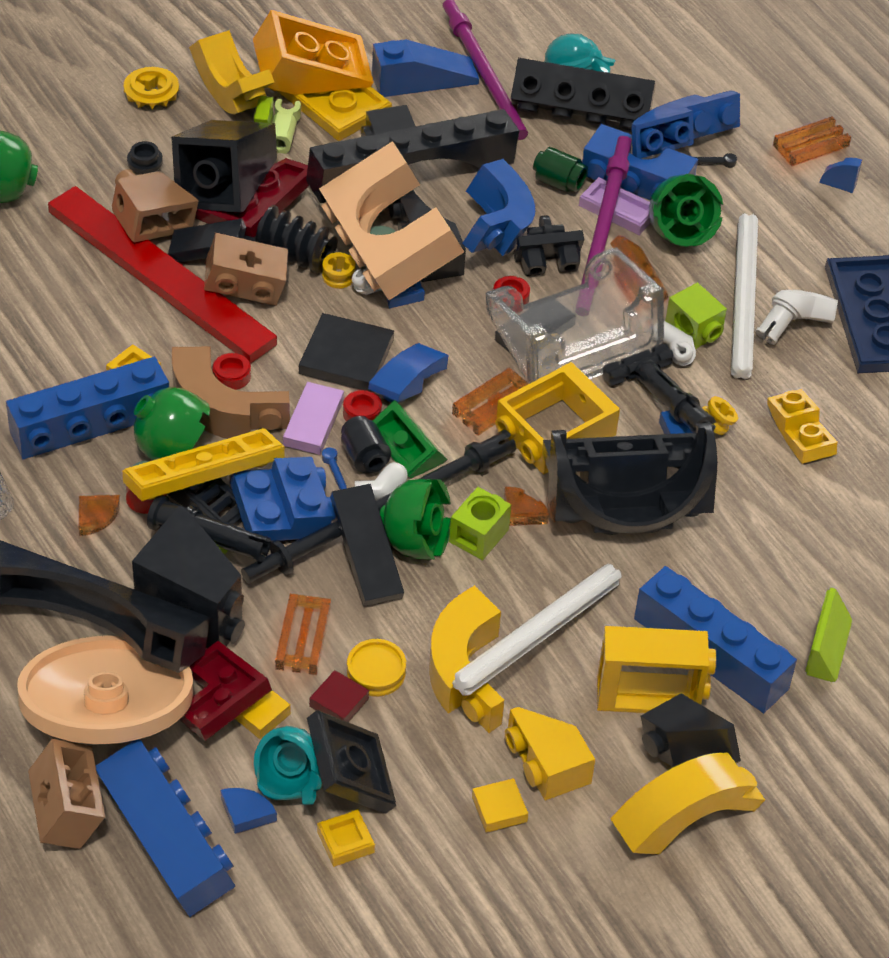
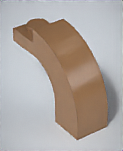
M211 346L172 347L173 387L188 390L209 403V416L203 412L199 421L205 425V431L228 439L251 432V429H287L290 422L289 391L245 392L234 390L222 384L214 376L211 367Z

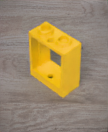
M572 362L498 400L497 418L495 421L498 432L507 430L511 434L507 439H514L516 447L521 452L525 461L533 464L543 475L549 472L542 455L544 439L525 419L563 400L585 422L568 431L567 439L613 437L617 434L620 408Z
M605 626L597 672V711L646 713L681 693L700 705L702 699L709 700L711 688L710 675H714L716 669V650L709 649L708 631ZM622 665L689 669L688 675L621 671Z

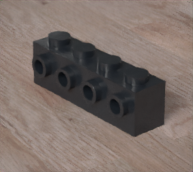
M518 57L510 99L513 104H518L517 109L520 111L538 113V108L552 110V116L572 119V114L586 116L585 121L589 123L605 125L606 120L620 122L619 127L632 130V123L652 109L656 83L654 80Z

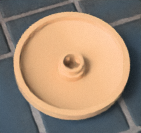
M119 636L86 637L53 646L41 652L27 663L21 671L17 683L19 708L24 718L31 725L50 736L85 744L123 743L152 736L167 729L181 719L188 711L193 699V676L189 666L180 673L143 660L136 650Z

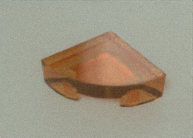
M504 488V500L512 504L509 526L548 524L549 513L542 501L539 500L538 502L533 497L525 494V490L521 488Z
M120 495L79 496V536L91 535L108 527L119 513Z

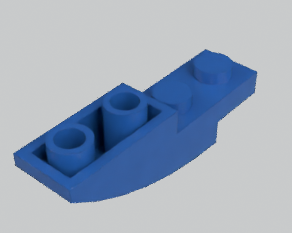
M730 90L707 97L694 94L668 102L646 112L632 123V155L640 159L662 153L665 147L675 150L693 145V139L740 127V93Z

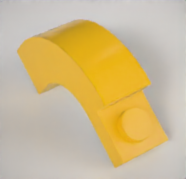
M230 30L200 39L189 47L206 88L219 106L230 114H236L257 107L259 98L266 96L264 89L274 83L270 69L253 75L246 69L237 52Z
M474 585L454 598L443 609L436 620L431 637L429 675L434 694L448 714L462 705L466 716L472 722H478L490 733L502 725L504 699L488 683H485L470 695H462L452 684L453 680H455V673L470 663V657L480 648L499 637L501 611Z
M713 753L686 761L656 777L628 799L610 819L633 853L660 854L685 828L710 813L726 809L756 811L766 799L756 787L757 780L752 773L743 767H738L729 753Z

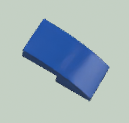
M417 343L400 352L385 364L371 379L368 389L383 395V398L387 401L393 402L396 400L397 402H403L407 398L422 392L424 379L447 369L449 355Z

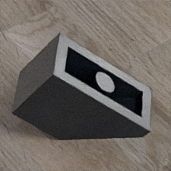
M682 693L640 716L644 731L642 735L644 747L651 756L658 757L672 767L713 753H729L735 763L741 761L734 724Z

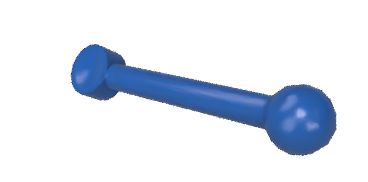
M331 447L325 448L322 451V461L330 465L339 489H346L347 485L336 462L337 450Z

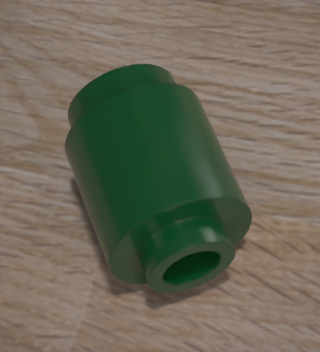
M553 147L540 151L533 163V170L536 171L537 180L565 192L570 190L578 192L582 188L588 174V166L582 164L581 159Z

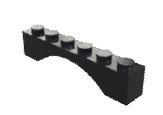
M402 105L366 111V126L361 127V137L415 127L408 106ZM414 190L389 205L391 218H397L398 231L432 210L420 199ZM446 218L444 220L455 235L464 253L423 278L421 282L464 275L466 248L462 244L463 240L456 224Z
M505 109L314 146L309 149L306 181L318 201L325 203L326 199L319 188L392 141L408 165L434 159L459 160L470 163L478 168H481L483 164L504 159L508 164H514L520 130Z
M0 540V605L43 608L88 620L124 639L136 650L141 659L180 673L205 655L210 617Z

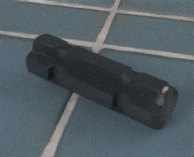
M660 344L652 347V352L646 349L620 359L621 363L616 360L604 365L603 378L610 386L620 384L625 381V377L626 380L636 378L635 375L638 374L635 372L636 368L645 360L654 361L660 368L670 365L673 362V352L667 344Z

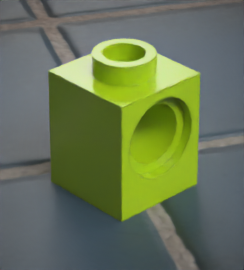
M697 282L669 297L665 321L693 338L695 349L706 343L716 341L722 335L727 308Z
M477 486L451 516L449 543L483 561L509 531L512 504L504 501L500 496L491 494Z

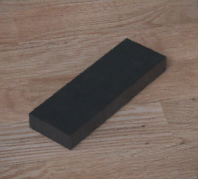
M371 484L332 491L330 499L363 607L402 599L404 589Z

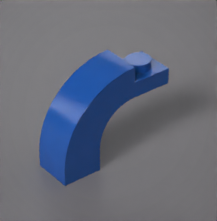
M504 159L483 164L466 190L486 212V215L478 218L462 243L471 253L486 248L489 250L495 248L502 256L509 254L517 245L518 236L524 235L535 217V202L528 186L519 174Z

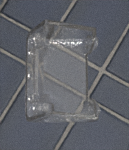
M617 247L595 255L588 262L585 268L584 284L523 305L522 295L511 286L500 287L485 293L488 315L528 384L570 362L591 379L603 373L604 365L616 360L621 363L620 359L646 349L652 352V347L663 343L664 289Z

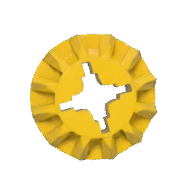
M160 67L137 69L126 77L123 85L128 102H136L138 108L149 105L152 110L155 105L167 107L168 101L176 100L177 92L180 91L178 78L171 71Z

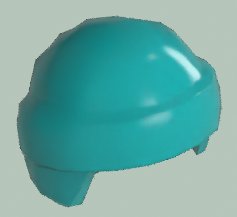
M570 33L560 35L549 44L545 52L544 62L610 73V66H613L616 60L604 57L598 46L584 35Z
M294 726L275 728L263 736L254 753V770L258 789L264 796L270 799L292 800L302 798V804H313L316 800V792L321 789L322 780L310 733L305 729Z

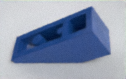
M407 39L373 44L372 78L378 93L383 97L479 84V77L471 57Z

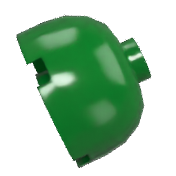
M0 130V203H7L21 197L27 185L34 186L38 165L32 164V152L24 140L19 136Z
M687 173L671 176L660 183L651 196L649 204L650 222L656 233L671 244L685 247L702 245L711 239L721 226L723 218L720 217L721 205H723L722 196L716 185L705 177Z
M177 387L161 389L152 396L145 395L134 409V415L137 416L134 422V437L139 449L152 461L192 449L205 428V425L199 421L203 412L209 416V403L196 394Z
M415 479L398 485L388 497L386 505H383L380 510L388 541L396 551L406 557L434 560V556H441L446 549L450 535L451 518L444 517L443 504L451 505L447 487L441 479Z

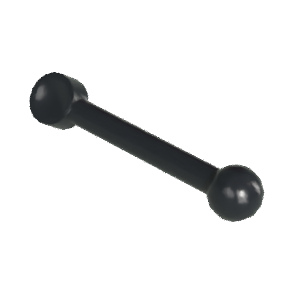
M727 153L724 157H695L698 159V164H723L725 167L733 168L737 163V156L732 153Z

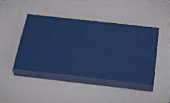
M889 255L827 258L825 270L834 299L838 300L837 309L857 374L889 372Z

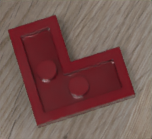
M217 641L205 650L204 656L189 666L193 679L204 689L193 696L188 711L180 721L206 741L272 691L269 680L228 647Z

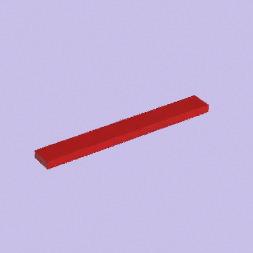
M77 186L72 187L48 202L49 213L234 353L245 356L250 364L277 345V335L222 294L204 290V281L151 241L133 242L117 217Z

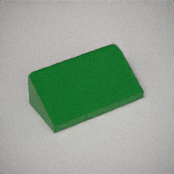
M396 400L372 420L376 423L391 449L392 458L396 463H400L406 468L410 479L442 465L448 460L411 415Z

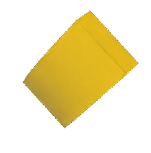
M802 389L787 391L784 394L767 398V405L778 429L802 464L837 455L838 442L819 422L820 408Z

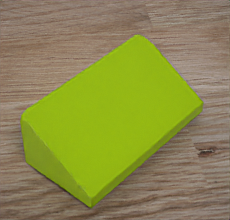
M830 587L826 592L805 670L808 676L830 682L837 681L852 624L850 613L835 588Z

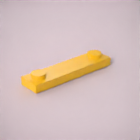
M265 428L125 468L122 470L123 483L141 501L152 500L157 496L250 468L266 466L268 463L273 462L274 458L285 457V446Z

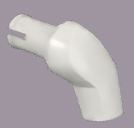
M781 290L772 297L773 308L755 332L763 340L768 334L767 343L775 345L791 320L809 319L833 323L838 300L801 290Z

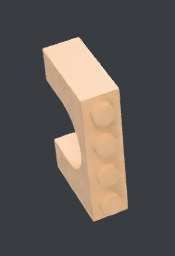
M393 141L319 188L326 199V202L321 207L332 224L336 221L340 222L334 228L347 246L350 243L354 245L348 251L359 268L367 266L368 269L363 272L367 282L374 292L381 288L388 300H391L464 253L455 235L436 207L397 232L387 235L370 234L374 220L383 209L420 186Z

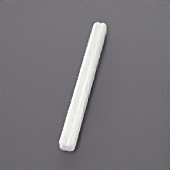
M745 213L739 217L737 228L731 374L734 378L748 379L753 369L758 218L754 214L747 215Z
M606 564L456 672L455 680L452 682L453 687L458 689L462 695L472 694L618 586L619 579L622 577L620 570H616L612 564Z

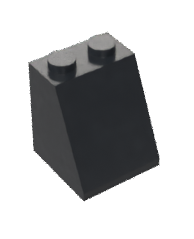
M210 120L171 137L174 182L199 201L197 209L243 212L277 159L275 123Z
M178 506L132 560L134 589L210 617L206 648L208 649L217 641H220L227 647L230 642L235 643L239 639L245 626V621L242 620L244 595L241 588V574L187 509Z

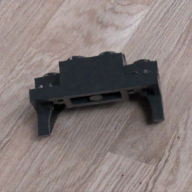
M697 423L696 433L567 439L566 430H552L551 440H543L542 455L549 471L548 503L555 521L578 523L586 520L591 524L594 533L615 535L618 533H654L662 529H673L674 522L683 516L695 517L701 513H714L718 461L716 440L710 423ZM668 467L679 469L667 479Z

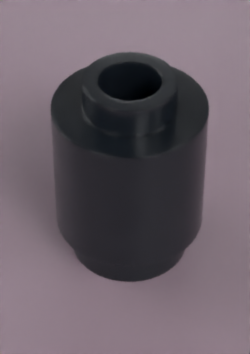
M356 416L344 423L341 429V443L355 468L361 473H374L383 469L391 458V449L376 423L365 416Z

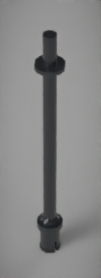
M502 430L481 443L474 441L466 445L462 457L419 479H441L445 483L470 469L482 473L489 469L490 464L514 453L516 451L515 440L512 439L505 443V439L509 438L511 434L507 430ZM391 493L376 500L379 512L382 506L386 505ZM335 521L286 547L278 540L271 542V554L266 556L263 562L256 561L241 569L244 580L249 584L276 569L284 575L293 573L294 560L342 536L338 522Z

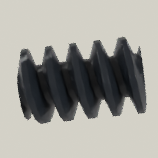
M271 205L268 207L258 224L255 236L256 242L288 249L287 261L297 262L303 268L309 267L314 273L319 274L323 272L322 264L324 258L336 252L337 237L333 236L329 240L328 227L322 226L316 233V222L309 221L303 228L304 218L297 215L291 222L292 215L290 211L284 210L279 215L278 206Z

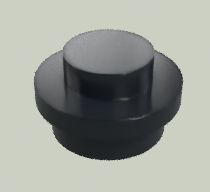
M142 141L131 147L127 155V164L134 172L141 174L152 173L162 166L163 155L157 145L152 142Z

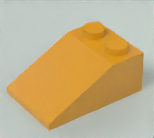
M270 10L253 38L260 72L270 69L274 83L267 88L273 91L299 95L368 88L374 83L360 35Z

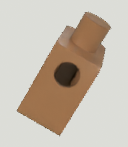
M125 169L117 175L112 211L133 242L173 235L175 229L193 227L199 201L164 173L152 172L136 175L132 170Z

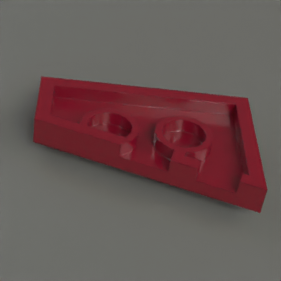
M285 158L271 167L243 212L197 209L195 218L208 224L242 218L246 226L245 236L255 237L258 224L268 207L271 205L278 206L280 214L309 186L306 181L308 165Z

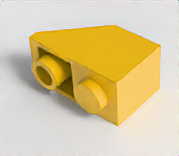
M520 707L510 709L508 728L505 729L507 745L512 753L518 752L524 763L523 769L528 783L532 787L537 786L545 801L592 784L595 758L575 725Z

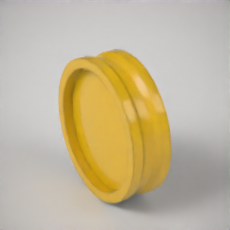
M369 639L362 641L353 647L348 655L347 677L368 689L369 696L389 695L398 690L405 680V655L396 644L388 640Z

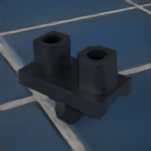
M548 215L540 216L539 227H529L527 229V236H518L517 249L513 251L515 262L522 263L526 276H536L545 273L547 268L545 259L557 258L559 271L563 273L575 272L580 265V251L585 240L583 230L565 232L563 224L552 225Z

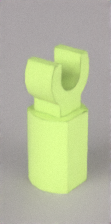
M277 99L274 105L275 115L272 123H275L277 153L286 154L290 151L296 124L301 117V103L296 101L293 108L285 109L282 107V99Z

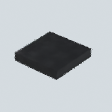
M322 313L299 363L298 374L372 392L368 389L369 382L384 364L394 341V330Z
M316 710L307 717L324 791L385 814L396 807V800L379 735L319 710Z

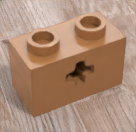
M215 233L206 258L204 290L277 306L286 283L288 249Z
M51 739L28 770L40 843L81 849L105 818L92 746Z

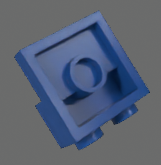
M312 457L274 458L271 469L244 470L231 475L230 485L244 528L247 531L268 536L271 538V541L301 539L331 524V521L336 519L331 499L326 497L324 492L326 487L325 470L323 467H316Z

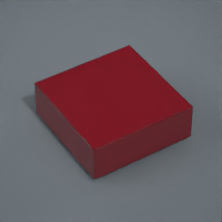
M334 670L311 695L309 707L349 722L368 701L369 690Z

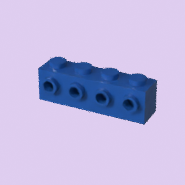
M154 356L6 401L9 431L22 460L128 428L134 426L137 417L134 415V409L140 399L145 395L152 396L156 391L168 388L169 381Z
M664 566L639 589L634 619L646 628L708 631L709 649L716 650L715 674L711 676L763 714L790 689L797 659L783 646L776 645L758 632L752 624L741 620L727 610L720 601L710 598L696 588L685 576L678 575L667 566Z
M140 739L134 740L97 764L96 771L176 899L189 917H191L236 887L227 873L234 866L220 844L211 849L205 838L211 835L212 832L198 811L189 815L184 805L191 800L179 781L175 779L168 783L163 774L170 770L158 749L155 747L148 752Z

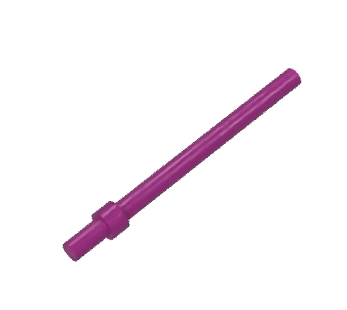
M445 0L442 6L450 19L449 26L455 36L460 37L499 109H505L520 130L518 140L525 139L528 136V131L471 31L472 24L467 15L461 13L454 0Z
M628 136L618 137L614 156L610 157L606 169L608 179L574 314L581 318L588 317L621 183L627 177L630 165L627 159L632 143L631 138Z

